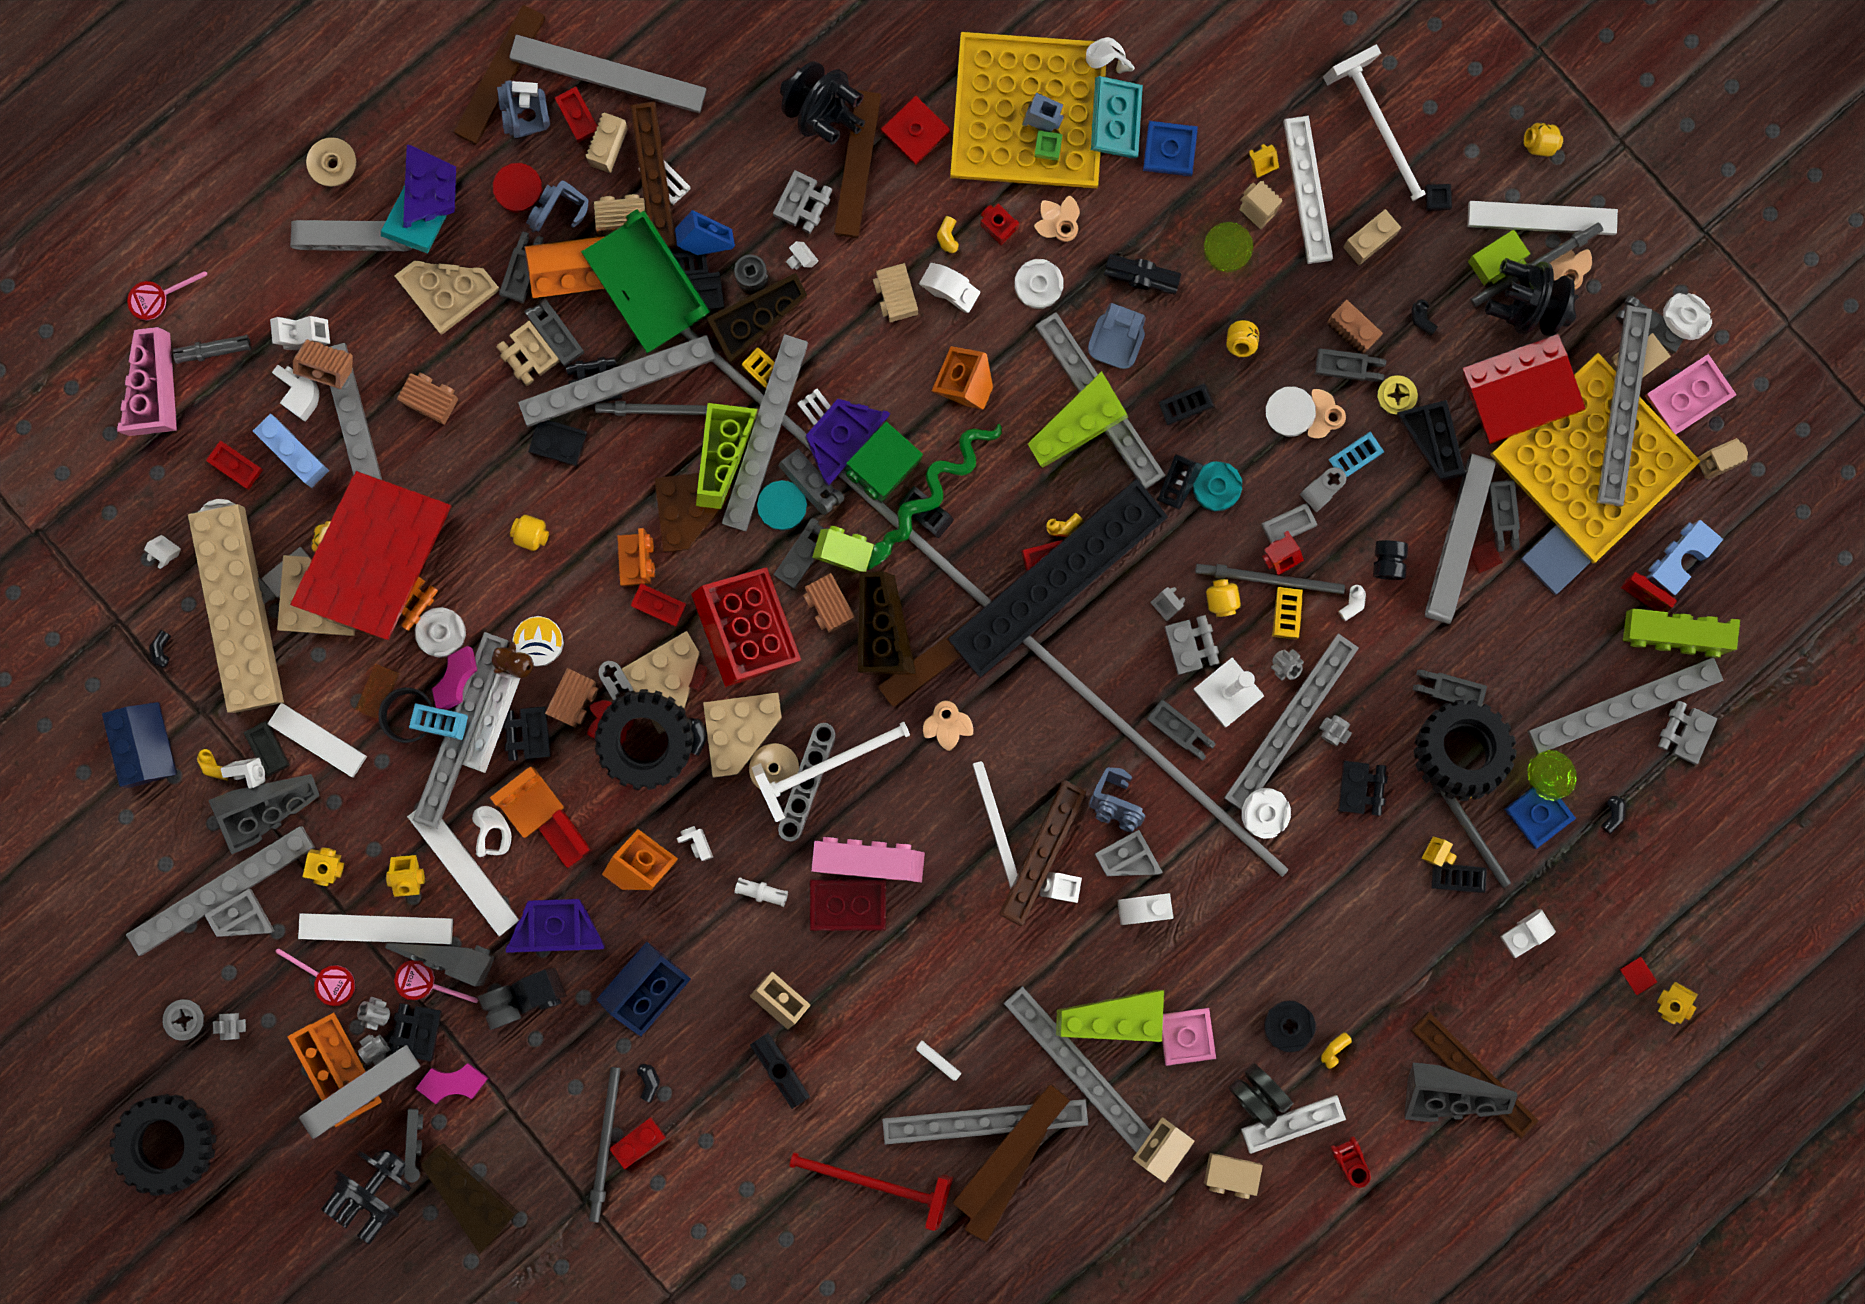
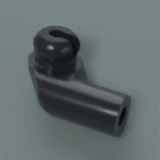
M1420 299L1412 306V320L1415 326L1429 336H1432L1438 326L1427 317L1428 302Z
M161 629L150 644L149 653L151 663L154 666L158 665L160 668H165L169 663V657L164 655L163 648L171 635Z
M690 718L694 738L691 753L699 756L708 735L700 719Z
M1618 796L1610 797L1607 802L1609 808H1611V816L1601 827L1608 834H1611L1626 817V803Z
M641 1064L637 1068V1074L641 1076L645 1087L640 1098L652 1103L660 1084V1079L653 1066Z

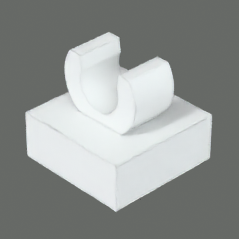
M512 81V93L519 96V107L529 108L530 96H538V83Z
M796 241L789 247L794 255L786 263L791 269L795 268L797 270L802 265L804 267H813L818 262V259L804 242Z
M160 535L147 542L144 550L149 553L147 556L149 562L155 558L160 561L158 568L161 569L169 561L178 557L181 548Z

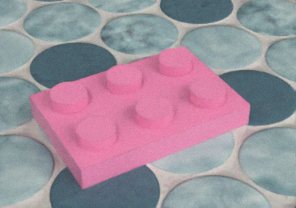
M1707 354L1646 394L1645 397L1659 418L1677 434L1736 396V393L1710 355Z

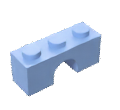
M271 413L253 430L311 488L329 472Z
M1701 520L1693 524L1689 522L1681 530L1680 534L1682 537L1679 541L1671 542L1664 550L1667 555L1661 561L1657 559L1648 569L1650 572L1647 577L1649 581L1658 588L1669 592L1672 597L1691 578L1682 568L1681 559L1685 553L1691 554L1699 561L1707 559L1723 540Z

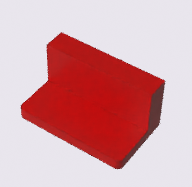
M559 809L552 814L553 817L539 827V830L563 864L569 868L589 854L592 849L566 813Z

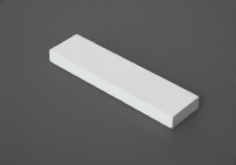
M504 672L495 675L462 765L486 773L520 678Z
M283 703L279 705L268 722V725L353 778L367 758L366 755Z
M1334 1095L1278 1115L1277 1121L1268 1129L1261 1122L1241 1128L1248 1151L1251 1154L1344 1121L1346 1118L1338 1096Z

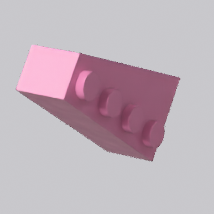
M159 327L134 330L129 357L131 364L129 376H126L125 380L127 388L125 400H122L121 404L122 417L121 423H118L117 432L128 436L177 431L170 333Z
M823 837V842H814L812 872L922 883L925 852L911 850V845L896 844V848H887V843L872 841L871 846L862 845V840L847 839V844L838 843V838Z

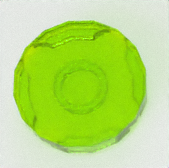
M1232 222L1220 223L1207 234L1203 246L1204 254L1207 261L1215 269L1224 272L1237 271L1250 260L1253 252V240L1248 230L1240 224Z
M1546 750L1537 754L1530 761L1527 770L1528 780L1534 786L1535 792L1539 796L1547 800L1557 801L1568 796L1575 789L1577 782L1576 770L1572 761L1565 754L1555 750Z

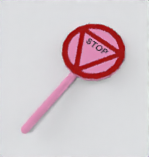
M201 272L166 290H163L161 286L154 282H140L128 294V308L135 317L141 320L155 319L165 308L167 294L207 276V272Z
M276 949L277 954L316 977L314 991L323 1003L330 1006H339L346 1003L353 996L355 980L352 973L346 968L339 965L329 966L318 973L284 951Z
M407 961L395 973L394 983L396 990L407 1000L423 999L432 989L474 1003L478 1002V998L434 984L433 971L430 967L425 966L423 961Z

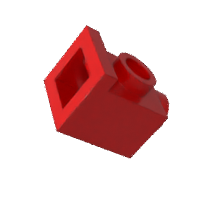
M999 203L995 207L989 205L981 214L983 219H981L980 225L1000 245H1003L1019 229V222ZM1000 217L1003 222L997 224L994 222V218Z
M1289 531L1284 532V538L1272 542L1265 548L1266 554L1262 556L1267 568H1273L1277 575L1304 561L1301 550Z

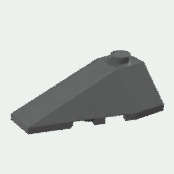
M309 774L261 784L255 788L247 787L232 790L208 801L231 854H234L257 844L262 840L261 836L271 828H278L282 825L281 821L290 814H296L320 795L312 775Z
M387 943L385 947L409 959L421 960L425 966L440 971L442 969L446 970L444 974L475 987L484 985L495 959L494 956L489 955L491 950L476 945L474 949L471 947Z
M1413 1062L1407 1081L1404 1117L1406 1120L1436 1122L1439 1121L1438 1117L1454 1116V1119H1463L1462 1115L1477 1113L1480 1117L1511 1114L1517 1099V1092L1439 1065Z

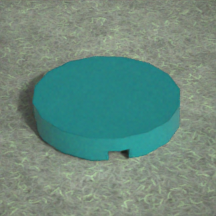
M1215 461L1202 466L1193 484V494L1197 502L1204 508L1212 511H1224L1232 507L1240 498L1242 491V478L1232 465L1225 462Z
M781 480L770 483L762 490L758 498L757 508L760 518L766 525L775 530L785 531L793 529L803 520L806 515L807 502L805 495L794 483Z

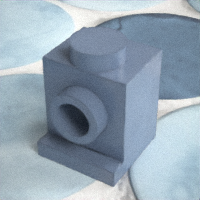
M1036 93L1029 104L1022 125L1027 126L1029 124L1046 132H1052L1054 128L1058 130L1064 117L1060 114L1063 104Z

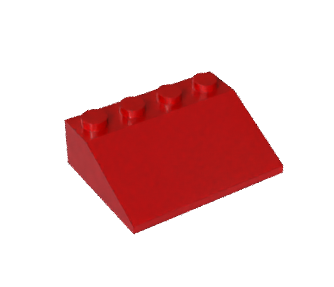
M1558 334L1462 368L1463 382L1489 444L1586 410L1568 355Z
M767 567L702 585L691 593L725 687L801 661Z

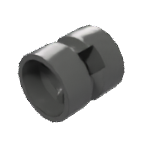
M750 254L744 255L736 262L734 268L735 278L742 291L748 294H755L767 286V269L761 258Z
M509 985L478 996L482 1010L488 1011L485 1018L490 1030L521 1019L517 1005L511 1003L514 996Z

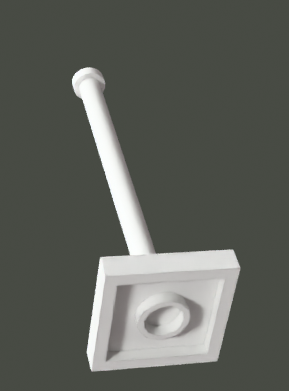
M1376 44L1333 66L1323 78L1327 86L1347 75L1349 78L1352 77L1412 193L1411 199L1414 201L1426 193L1424 190L1421 191L1361 73L1363 67L1370 64L1381 54Z
M1233 658L1229 659L1193 689L1224 728L1264 697L1263 693L1254 684V675L1249 671L1244 672Z
M902 722L899 727L776 784L775 782H769L761 763L752 767V770L775 821L778 822L785 818L777 799L781 792L904 735L908 737L910 733L905 722Z

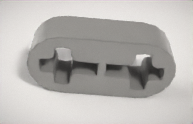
M606 661L600 666V679L613 700L619 695V690L616 687L619 684L624 690L634 691L622 668L616 662ZM610 666L612 669H617L614 672L617 678L616 682H613L609 676H604L607 672L606 667Z

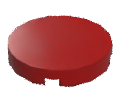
M511 163L503 167L496 174L493 181V193L497 202L505 210L521 213V211H528L535 207L543 193V186L538 173L531 166L523 163Z

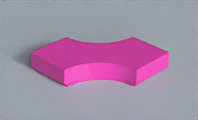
M469 646L447 656L448 666L443 679L432 688L436 708L448 710L463 702L464 686L470 676L477 672L473 648Z
M470 1063L452 1073H445L431 1068L416 1089L435 1104L451 1094H461L473 1099L488 1080V1077Z

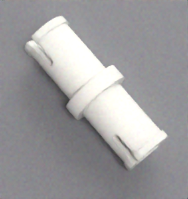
M740 877L735 888L736 894L739 893L756 898L757 902L767 901L784 907L788 896V891L786 890L783 891L769 887L765 882L759 884Z

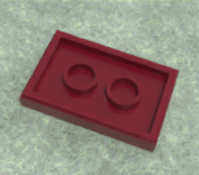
M810 880V931L886 930V880Z

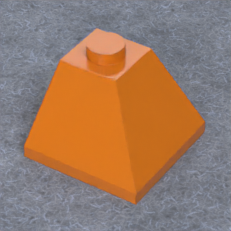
M951 346L932 392L967 407L984 410L993 389L987 354Z
M637 829L613 855L602 875L622 890H652L676 863L678 858Z

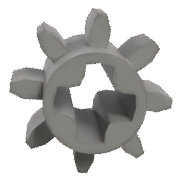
M1294 649L1289 653L1286 650L1276 653L1272 661L1273 666H1271L1275 671L1274 674L1281 680H1284L1285 677L1289 680L1297 678L1303 669L1302 664L1304 661L1300 659L1301 655Z
M1336 715L1332 719L1325 718L1319 729L1324 731L1321 737L1334 746H1337L1339 742L1346 743L1352 734L1348 731L1350 724Z
M370 997L369 1002H362L357 1012L358 1019L362 1020L361 1025L375 1031L378 1025L384 1026L390 1016L389 1008L385 1007L387 1002L374 997Z
M239 1013L219 1014V1021H213V1034L219 1033L220 1040L240 1039L239 1032H246V1020H239Z
M369 1034L359 1041L363 1047L358 1050V1053L368 1066L372 1063L377 1065L387 1058L386 1053L390 1051V1047L381 1035L374 1038L373 1035Z

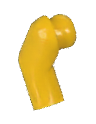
M1343 1032L1331 1041L1322 1054L1321 1061L1325 1063L1327 1068L1331 1069L1339 1063L1335 1055L1352 1042L1347 1033Z

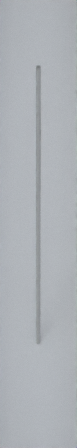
M689 327L681 332L689 341L700 338ZM713 350L716 360L712 362L761 405L764 395ZM785 415L782 425L810 450L805 439L807 434ZM844 468L838 476L894 527L899 529L898 516L883 502L881 503L877 499L872 500L865 493V488L862 485L853 483L846 476L847 472ZM912 529L908 539L983 607L991 602L984 593ZM1029 636L1023 641L1029 649L1279 875L1283 877L1289 869L1036 640Z

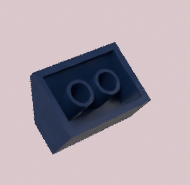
M159 702L128 706L102 713L120 787L132 788L177 775Z
M646 942L596 1000L611 1016L641 1037L691 978L663 953Z

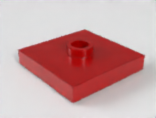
M917 96L881 128V132L915 166L951 130Z

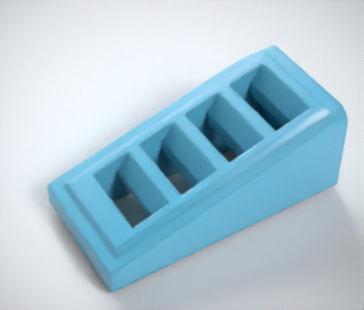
M1370 431L1328 460L1333 467L1342 469L1346 477H1348L1384 453V450ZM1366 440L1375 451L1372 455L1363 444ZM1357 446L1361 448L1367 457L1366 459H1361L1355 450ZM1348 452L1352 453L1358 462L1357 465L1354 466L1346 455ZM1342 457L1350 468L1348 471L1344 470L1338 461L1339 458Z
M415 703L409 728L462 740L468 716L458 712ZM423 711H426L427 715L424 726L420 725ZM435 713L437 715L434 723V728H431L433 714ZM447 716L444 730H441L443 718ZM454 718H456V719H455V723H454V727H453V731L451 732L452 726H453V722H454Z

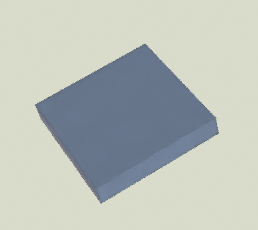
M1557 525L1520 559L1554 595H1557L1591 562Z

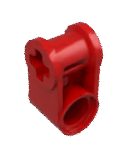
M1350 1137L1349 1141L1341 1145L1330 1146L1331 1152L1348 1184L1358 1188L1368 1185L1371 1180V1174L1355 1137ZM1360 1168L1364 1173V1178L1362 1181L1355 1183L1351 1175L1353 1170Z

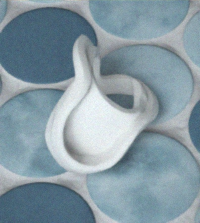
M1110 37L1095 41L1086 51V62L1091 68L1103 67L1114 58H1118L1116 71L1119 74L1131 72L1135 69L1132 63L1126 59L1122 46ZM1113 47H1115L1117 50H1119L1120 53H1118L1117 51H1115V50L1113 49Z
M481 806L477 808L472 817L473 822L480 827L476 855L483 857L486 854H505L510 848L512 838L505 818L492 807ZM492 828H499L502 832L499 850L485 849V837Z

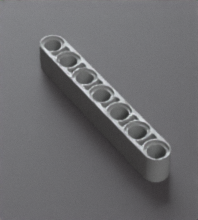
M1475 454L1469 455L1425 611V617L1447 624H1450L1453 619L1494 472L1495 460Z

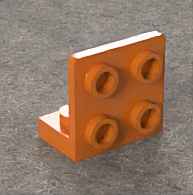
M638 528L639 534L617 535L621 586L640 585L641 583L644 585L651 584V578L655 577V565L652 559H650L649 554L654 552L653 538L650 537V534H647L644 528Z
M531 766L490 797L493 803L503 810L524 838L553 817L552 814L556 811L564 809L562 803L540 774Z

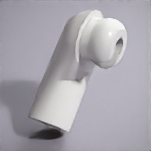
M1353 585L1350 588L1349 604L1338 611L1344 621H1347L1364 609L1366 593L1362 586Z

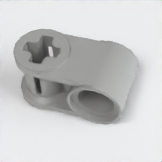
M1330 468L1317 480L1315 479L1299 495L1317 513L1344 486L1346 474L1340 468ZM1330 473L1340 474L1339 485L1336 483L1331 485L1328 482L1331 479Z

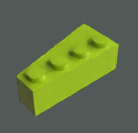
M1101 371L1028 443L1042 468L1128 418L1127 413L1103 372Z
M708 403L696 506L721 509L752 433L758 409Z
M1631 609L1626 611L1623 641L1631 642L1630 646L1644 648L1646 644L1656 645L1655 649L1661 651H1671V648H1677L1683 654H1696V651L1705 652L1706 657L1721 658V655L1737 650L1740 620L1731 619L1729 622L1719 623L1718 617H1698L1697 620H1693V616L1690 614H1672V617H1668L1667 612Z
M1153 990L1057 1010L1056 1036L1162 1042L1164 990Z

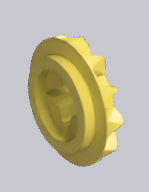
M1397 375L1391 376L1382 382L1379 386L1377 397L1380 407H1383L1387 413L1397 415V412L1412 409L1415 406L1418 393L1410 379ZM1396 386L1399 394L1407 395L1399 400L1398 405L1395 398L1389 396L1395 392Z

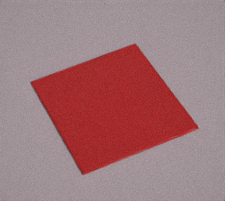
M1642 957L1637 958L1620 969L1636 995L1657 983Z

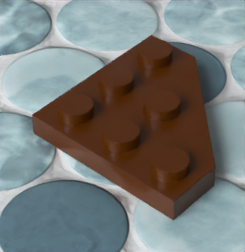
M699 473L655 478L664 553L689 550L720 510L696 506ZM730 485V488H729L728 493H727V495H726V498H725V500H724V502H723V505H724L725 503H727V501H728V500L730 499V497H731V494H732V486H731V485Z

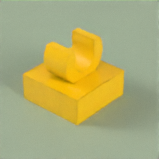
M1262 144L1261 150L1255 153L1253 150H1249L1252 170L1257 178L1279 168L1277 151L1273 145L1267 147L1265 144Z
M1432 837L1421 859L1442 867L1443 863L1446 862L1453 865L1457 856L1449 852L1453 844L1444 839Z

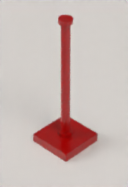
M795 1152L792 1154L789 1167L794 1169L795 1167H800L927 1204L930 1210L925 1229L936 1231L941 1226L953 1177L943 1174L938 1177L935 1192L927 1194L799 1157V1154Z

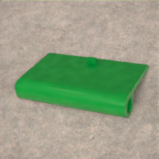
M636 209L625 217L627 221L623 226L581 251V253L646 353H649L711 312L645 211L639 212Z

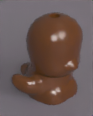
M511 642L508 648L499 647L493 652L492 664L495 667L493 672L496 674L506 671L512 676L522 679L530 675L533 670L534 662L532 657L526 653L516 652L515 642Z

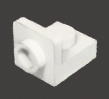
M260 757L234 761L220 768L223 778L232 776L234 780L246 778L248 788H255L265 782V770L261 765Z
M695 826L681 831L682 836L677 838L678 843L693 839L694 843L691 844V848L696 858L700 857L701 861L713 858L703 829L696 830Z
M1048 872L1040 889V896L1078 903L1082 878Z

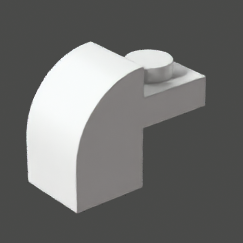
M930 263L919 285L935 297L947 299L966 313L970 312L980 294V291L969 283V279L946 266Z
M313 316L299 320L281 317L270 319L273 344L283 345L285 350H299L307 339L322 343L323 345L330 344L328 319Z
M277 365L272 373L291 387L280 404L306 422L319 402V389L316 382L293 374V369L289 366L283 369Z
M1170 893L1117 900L1121 925L1173 919Z
M1538 909L1517 922V926L1500 937L1513 958H1517L1534 946L1540 945L1549 939L1556 931L1542 909Z

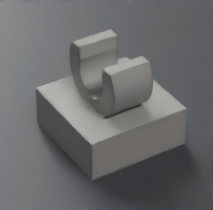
M1167 587L1150 602L1166 621L1184 606L1185 598L1183 597L1179 600L1174 592L1177 589L1175 587L1171 589Z

